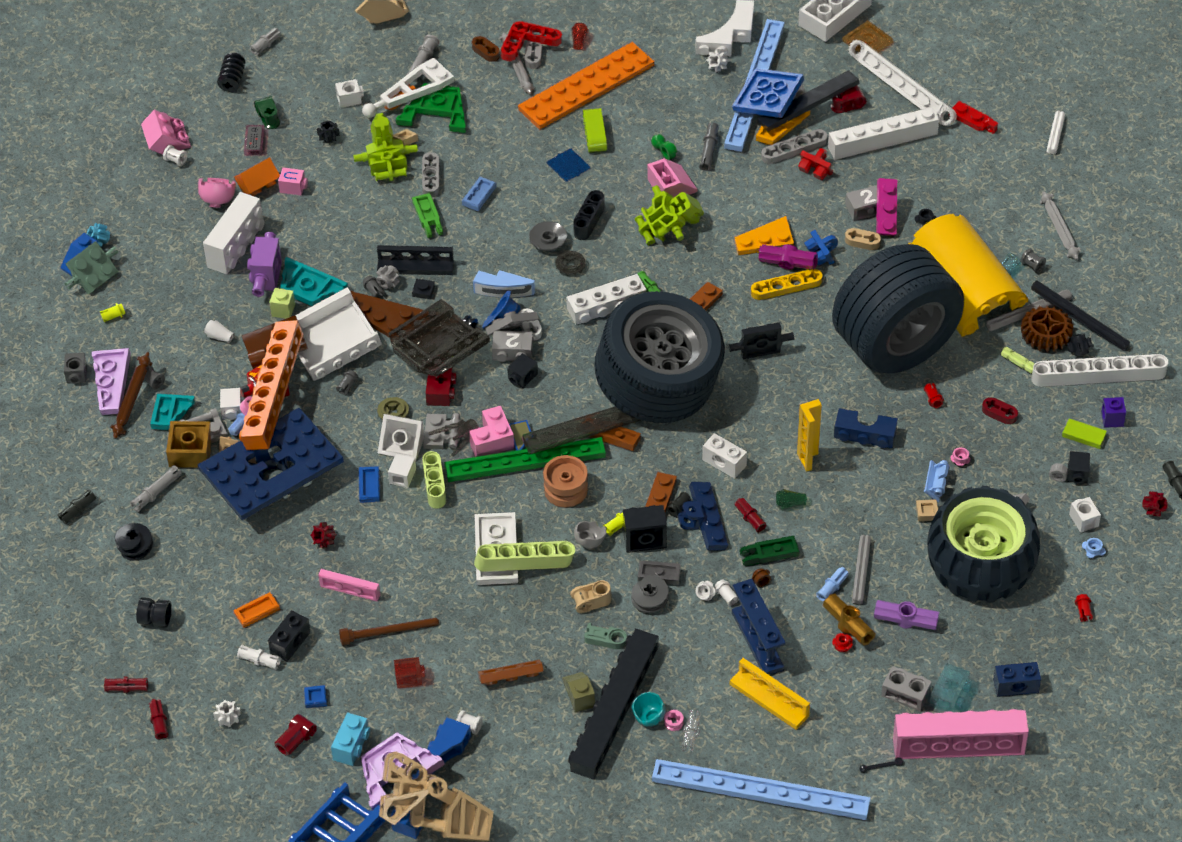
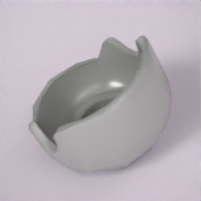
M597 521L579 522L574 529L576 541L587 549L598 547L604 541L607 534L606 527H599Z

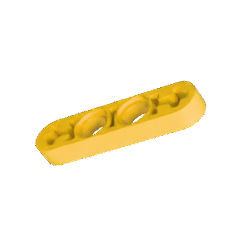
M809 269L755 282L751 286V296L755 300H764L818 287L822 283V273L818 269ZM797 280L800 284L793 285L791 281ZM774 285H781L782 288H781V289H774L773 286H774Z

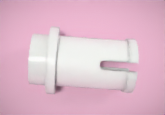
M722 579L715 584L716 593L720 594L729 606L738 602L739 599L731 589L728 581Z

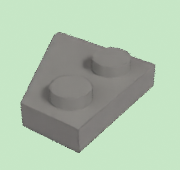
M513 311L506 313L504 318L492 321V325L485 329L487 335H493L494 331H510L523 326L522 322L536 321L539 318L537 312L516 314Z

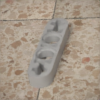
M817 129L767 146L762 149L761 159L766 164H773L799 155L802 150L808 152L822 147L827 143V133L824 130ZM805 142L807 145L800 146L798 143ZM783 148H789L790 151H789V152H784V151H782L781 149H783Z

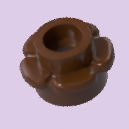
M762 568L755 570L752 576L754 584L758 587L768 585L771 581L770 571Z

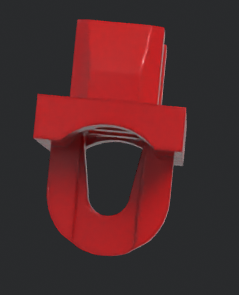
M820 148L815 156L804 150L800 153L801 161L798 165L800 171L808 173L811 167L816 168L813 176L821 181L827 174L831 176L834 172L831 169V163L825 161L827 150Z

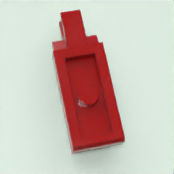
M958 101L952 107L956 112V120L977 131L986 130L992 134L998 130V123L969 105Z

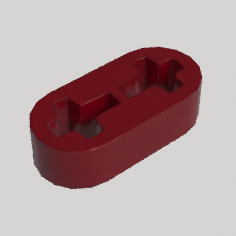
M993 397L986 398L982 403V412L986 416L1004 424H1013L1017 421L1018 410L1014 406Z

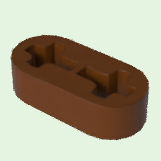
M477 36L472 39V50L489 62H495L500 58L498 46L483 36Z

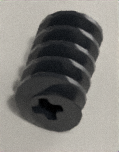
M228 53L224 56L217 79V84L223 91L231 93L238 91L245 68L244 64L246 63L242 55Z

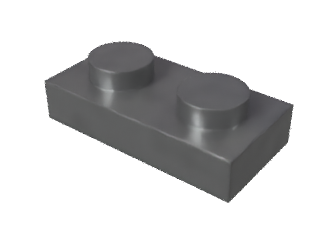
M640 560L638 582L642 581L645 576L654 575L662 578L666 584L679 585L681 564Z

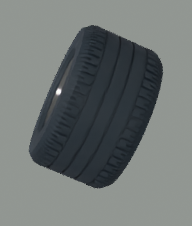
M914 244L895 245L872 255L848 276L836 295L833 304L832 322L837 333L868 368L878 373H898L924 362L948 341L961 320L964 309V294L960 285L928 250Z
M651 291L633 295L621 302L606 321L595 356L594 366L598 385L605 397L616 408L631 417L653 423H671L686 419L700 410L712 393L724 361L725 345L722 332L713 317L702 306L684 296L662 291Z

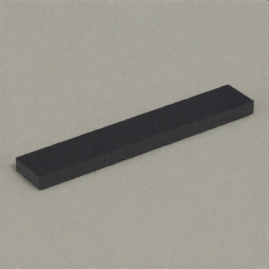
M848 70L793 99L782 118L762 115L758 118V123L769 132L860 84L859 79Z

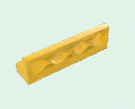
M819 399L801 404L799 409L797 455L806 472L812 470L813 456L819 454L822 408Z
M745 658L739 661V671L729 681V685L797 730L809 717L810 702Z

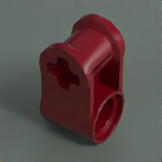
M856 85L839 94L837 98H832L831 110L835 113H844L860 109L865 106L867 99L860 87Z

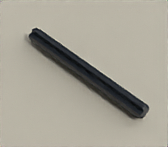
M1036 280L1032 284V291L1062 309L1121 350L1125 351L1129 347V340L1040 281Z

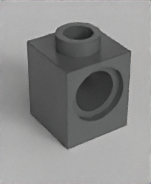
M85 353L65 354L64 375L66 383L78 384L86 382L87 362Z

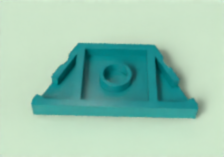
M288 257L284 260L285 266L280 289L292 290L294 292V299L305 304L314 306L348 287L347 282Z

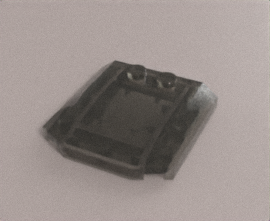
M440 299L389 332L394 354L416 372L438 377L490 343L489 335L478 327L474 329L454 314V308L443 299Z

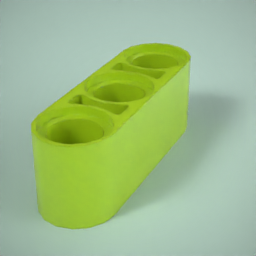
M601 108L583 110L588 152L607 151Z

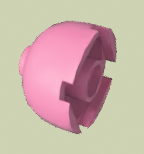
M203 178L198 179V193L204 202L210 203V207L220 208L221 204H226L233 198L236 182L232 181L229 184L228 179L208 178V181L203 182Z

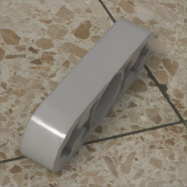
M433 152L426 153L422 157L423 194L430 193L431 197L439 193V156ZM429 160H433V166H429ZM428 173L436 174L433 177L426 176ZM429 183L433 184L432 189H429Z

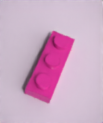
M879 178L877 180L876 233L885 236H895L897 230V179Z

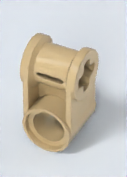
M604 580L578 586L570 593L572 599L576 602L575 608L578 613H585L607 606L612 600L610 584Z

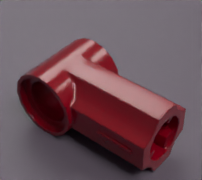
M301 714L295 715L290 721L288 729L274 742L275 747L285 756H289L304 740L309 741L311 739L310 736H314L317 725Z

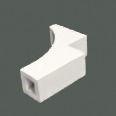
M736 0L734 13L724 26L712 33L696 37L695 54L709 55V52L721 49V53L727 52L726 56H731L733 41L741 43L751 42L754 1Z

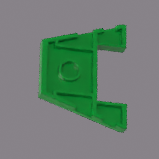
M446 86L438 91L416 98L404 107L401 115L396 117V125L411 127L416 113L451 117L449 131L466 133L460 87Z

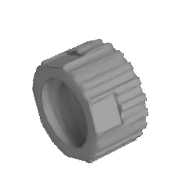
M1056 463L1051 466L1049 472L1051 480L1063 482L1067 479L1068 468L1065 465Z

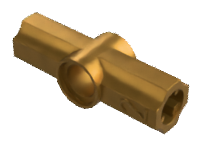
M835 593L829 595L824 600L823 607L839 621V630L844 633H851L863 646L868 645L875 638L876 633L860 618L861 613L858 608L850 605L847 606Z

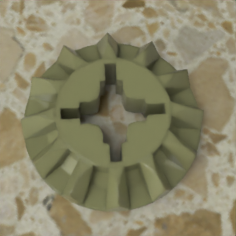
M398 397L384 399L378 405V417L382 421L384 414L406 418V415L409 414L408 404ZM395 409H397V413L392 412L390 414V410L394 411Z

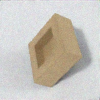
M405 129L394 134L393 139H400L403 146H410L418 141V134Z
M936 499L916 500L918 522L933 520L938 511Z

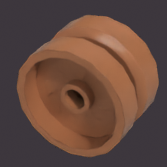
M564 455L551 459L545 465L543 471L545 497L550 503L566 508L576 506L586 498L588 493V472L582 460L574 456Z

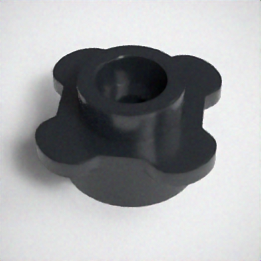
M922 209L914 217V220L924 226L937 217L932 210Z

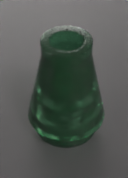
M786 489L776 493L777 507L785 509L806 505V493H798Z

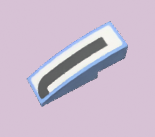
M499 270L497 275L478 271L473 280V291L475 294L491 297H502L507 291H511V298L530 296L535 294V280Z

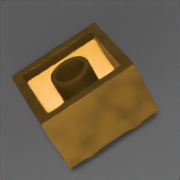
M170 421L166 449L169 467L174 465L177 467L198 468V464L210 458V421Z

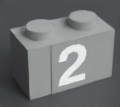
M877 185L846 193L845 206L853 221L877 215Z
M494 331L492 343L493 360L500 362L515 361L522 353L532 359L533 332Z

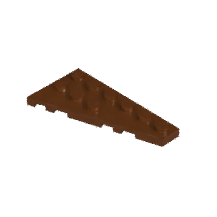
M350 291L353 300L372 328L423 359H426L462 323V320Z

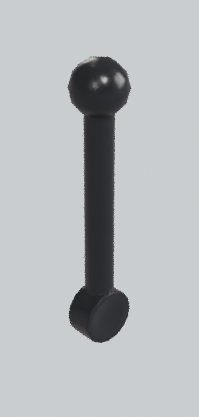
M896 758L895 761L869 766L862 764L859 770L865 773L867 770L893 765L900 767L903 765V759Z

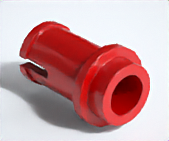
M930 383L924 387V391L929 399V405L933 408L941 407L944 401L943 396L939 394L934 383H932V386Z
M1087 594L1078 595L1074 603L1078 607L1079 619L1081 622L1088 621L1087 617H1089L1091 621L1093 619L1090 607L1091 598Z

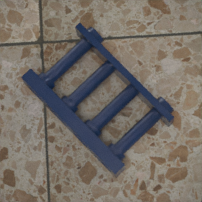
M752 578L733 584L732 588L741 606L733 608L732 615L760 669L768 675L784 671V665L775 648L786 645V642Z

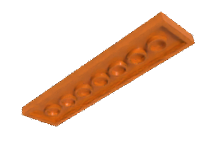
M631 42L519 104L518 110L541 130L654 66V60L635 43Z

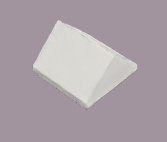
M384 414L378 453L394 457L396 454L408 455L415 458L416 461L424 441L423 421Z

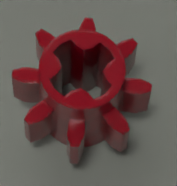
M1149 491V496L1144 497L1142 507L1147 511V515L1161 516V512L1166 511L1168 501L1163 497L1164 493Z
M320 522L319 525L313 526L314 530L310 534L314 541L313 544H320V548H326L328 545L334 544L333 540L337 534L333 529V525L327 526V522Z

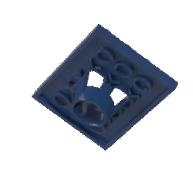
M299 407L277 420L269 449L278 446L281 450L273 454L274 458H270L268 449L246 450L243 442L238 441L198 464L199 471L242 521L344 462L343 456ZM255 458L257 464L250 465L248 461ZM287 461H291L294 466L288 468ZM278 468L283 471L267 481L263 478V473L267 470Z

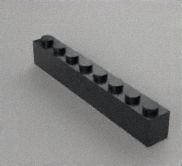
M635 628L632 636L629 635L627 637L626 648L624 652H620L617 659L618 664L610 672V681L608 684H604L601 691L602 697L600 701L597 700L593 707L594 713L592 717L587 718L585 731L577 739L576 750L571 751L569 755L570 772L595 780L659 648V636Z

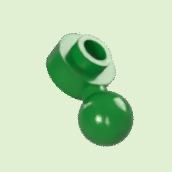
M656 134L652 137V146L660 149L665 159L671 160L676 157L677 148L673 143L666 141L665 137L661 134Z

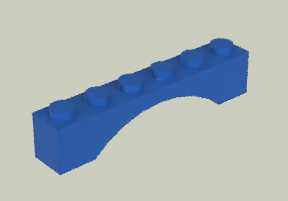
M447 717L445 722L439 725L436 738L429 743L427 750L431 754L441 757L444 763L462 754L471 738L470 725ZM419 770L416 775L411 776L412 779H416L419 776ZM396 809L392 811L391 816L395 814ZM410 811L395 825L392 824L393 831L417 839L422 829V826L414 827L410 824Z

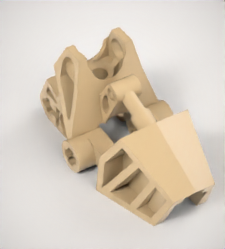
M397 751L386 755L382 779L383 781L394 783V791L391 794L380 797V817L395 825L410 811L409 820L410 824L414 827L432 828L433 831L441 832L443 838L481 842L489 841L494 813L492 810L454 787L451 791L448 790L444 779L427 774L426 769L408 756ZM396 758L399 762L406 766L403 769L402 767L395 765L393 760ZM418 768L419 776L416 779H412L411 772ZM428 794L444 802L441 807V820L424 818L425 801ZM391 806H395V814L391 817H388V808Z

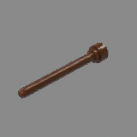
M429 618L357 631L343 628L339 629L340 641L342 646L349 645L350 642H354V639L437 626L439 620L438 618Z

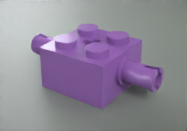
M266 232L264 237H256L255 243L251 245L250 252L252 257L248 259L247 268L250 270L249 281L253 283L252 294L257 297L263 296L264 290L274 291L279 280L282 258L279 238H276L273 232Z

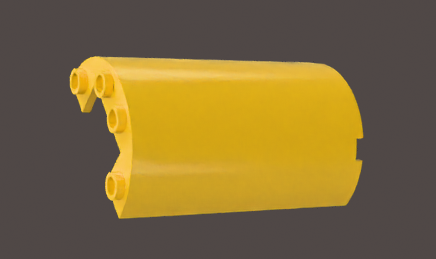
M947 214L933 219L914 234L915 239L912 243H908L919 245L928 250L960 285L964 294V309L956 330L962 337L970 335L979 329L977 320L979 316L985 315L992 309L1006 304L1007 301L1010 303L1011 310L1022 307L1029 302L1022 289L969 221L962 215Z

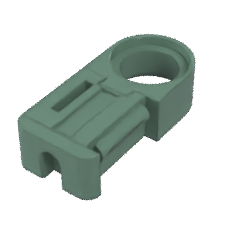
M591 623L587 625V632L584 634L585 643L612 649L624 648L627 640V634L622 629L614 627L606 629L591 626ZM614 636H621L623 640L616 643L612 641V638Z

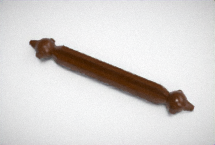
M146 352L141 357H137L140 365L136 367L116 418L117 424L110 427L113 431L114 439L126 433L123 426L127 424L147 373L146 367L153 364L149 358V352Z

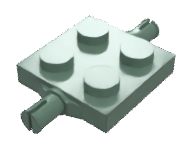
M95 241L65 263L72 274V278L65 282V286L69 285L67 288L71 289L78 283L87 294H90L119 271L110 259L118 254V250L114 251L116 247L113 246L105 252Z

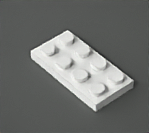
M515 512L475 514L476 554L481 545L517 543ZM476 568L477 585L518 583V570L484 572Z

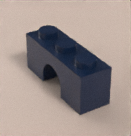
M839 408L834 426V438L841 441L858 442L863 445H876L880 448H893L898 418L878 415L877 421L873 425L866 426L858 421V411Z

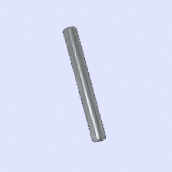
M1068 289L1058 293L1068 301L1072 299V293ZM1043 298L986 321V327L989 331H993L1023 319L1027 312H1030L1032 308L1037 309L1039 305L1042 308H1045L1046 305L1052 308L1055 305Z

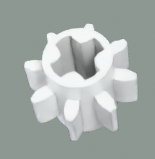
M721 49L709 52L710 56L706 59L709 63V69L715 68V72H720L721 68L727 69L726 65L730 61L726 56L727 52L721 53Z
M224 700V702L216 705L217 712H214V718L218 720L219 726L227 725L231 727L235 722H239L238 716L241 715L240 708H236L235 701L231 703Z

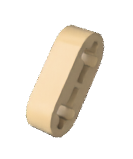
M851 228L845 233V242L849 246L868 250H876L880 246L881 237L875 232Z

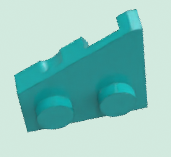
M157 394L150 423L151 429L169 430L170 421H179L195 404V396Z

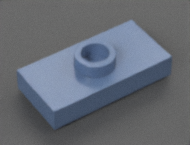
M479 177L463 198L462 205L479 211L495 190L496 182Z

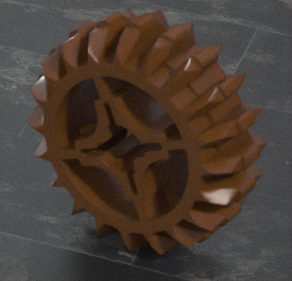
M1039 305L1037 309L1032 308L1030 312L1025 314L1020 330L1022 339H1025L1026 344H1031L1032 349L1038 347L1039 351L1045 349L1048 352L1049 349H1052L1055 352L1057 348L1062 350L1064 345L1067 346V343L1071 341L1070 337L1073 336L1074 327L1072 319L1069 318L1068 313H1063L1062 309L1056 310L1055 306L1049 308L1048 305L1042 308Z

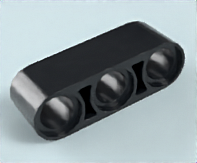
M593 190L587 195L573 221V232L576 239L586 240L590 237L605 209V196L603 192Z

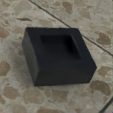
M416 279L412 290V297L431 300L435 281Z

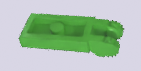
M430 193L412 197V203L427 238L432 237V231L429 227L435 225L438 235H443L440 217Z

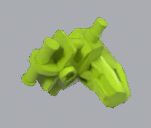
M378 113L371 124L373 143L366 145V152L353 155L354 162L368 161L371 176H375L376 181L388 178L389 181H393L394 177L407 176L406 170L408 168L405 155L418 152L417 144L403 146L402 140L393 139L389 119L383 113Z
M658 185L654 186L652 191L655 195L652 198V206L648 209L642 207L641 211L644 217L639 215L634 219L639 226V233L644 236L647 245L655 243L651 233L656 238L664 241L666 240L664 235L672 231L678 241L683 240L684 235L681 228L685 223H699L700 216L704 215L699 201L685 192H681L673 197L669 193L661 191Z

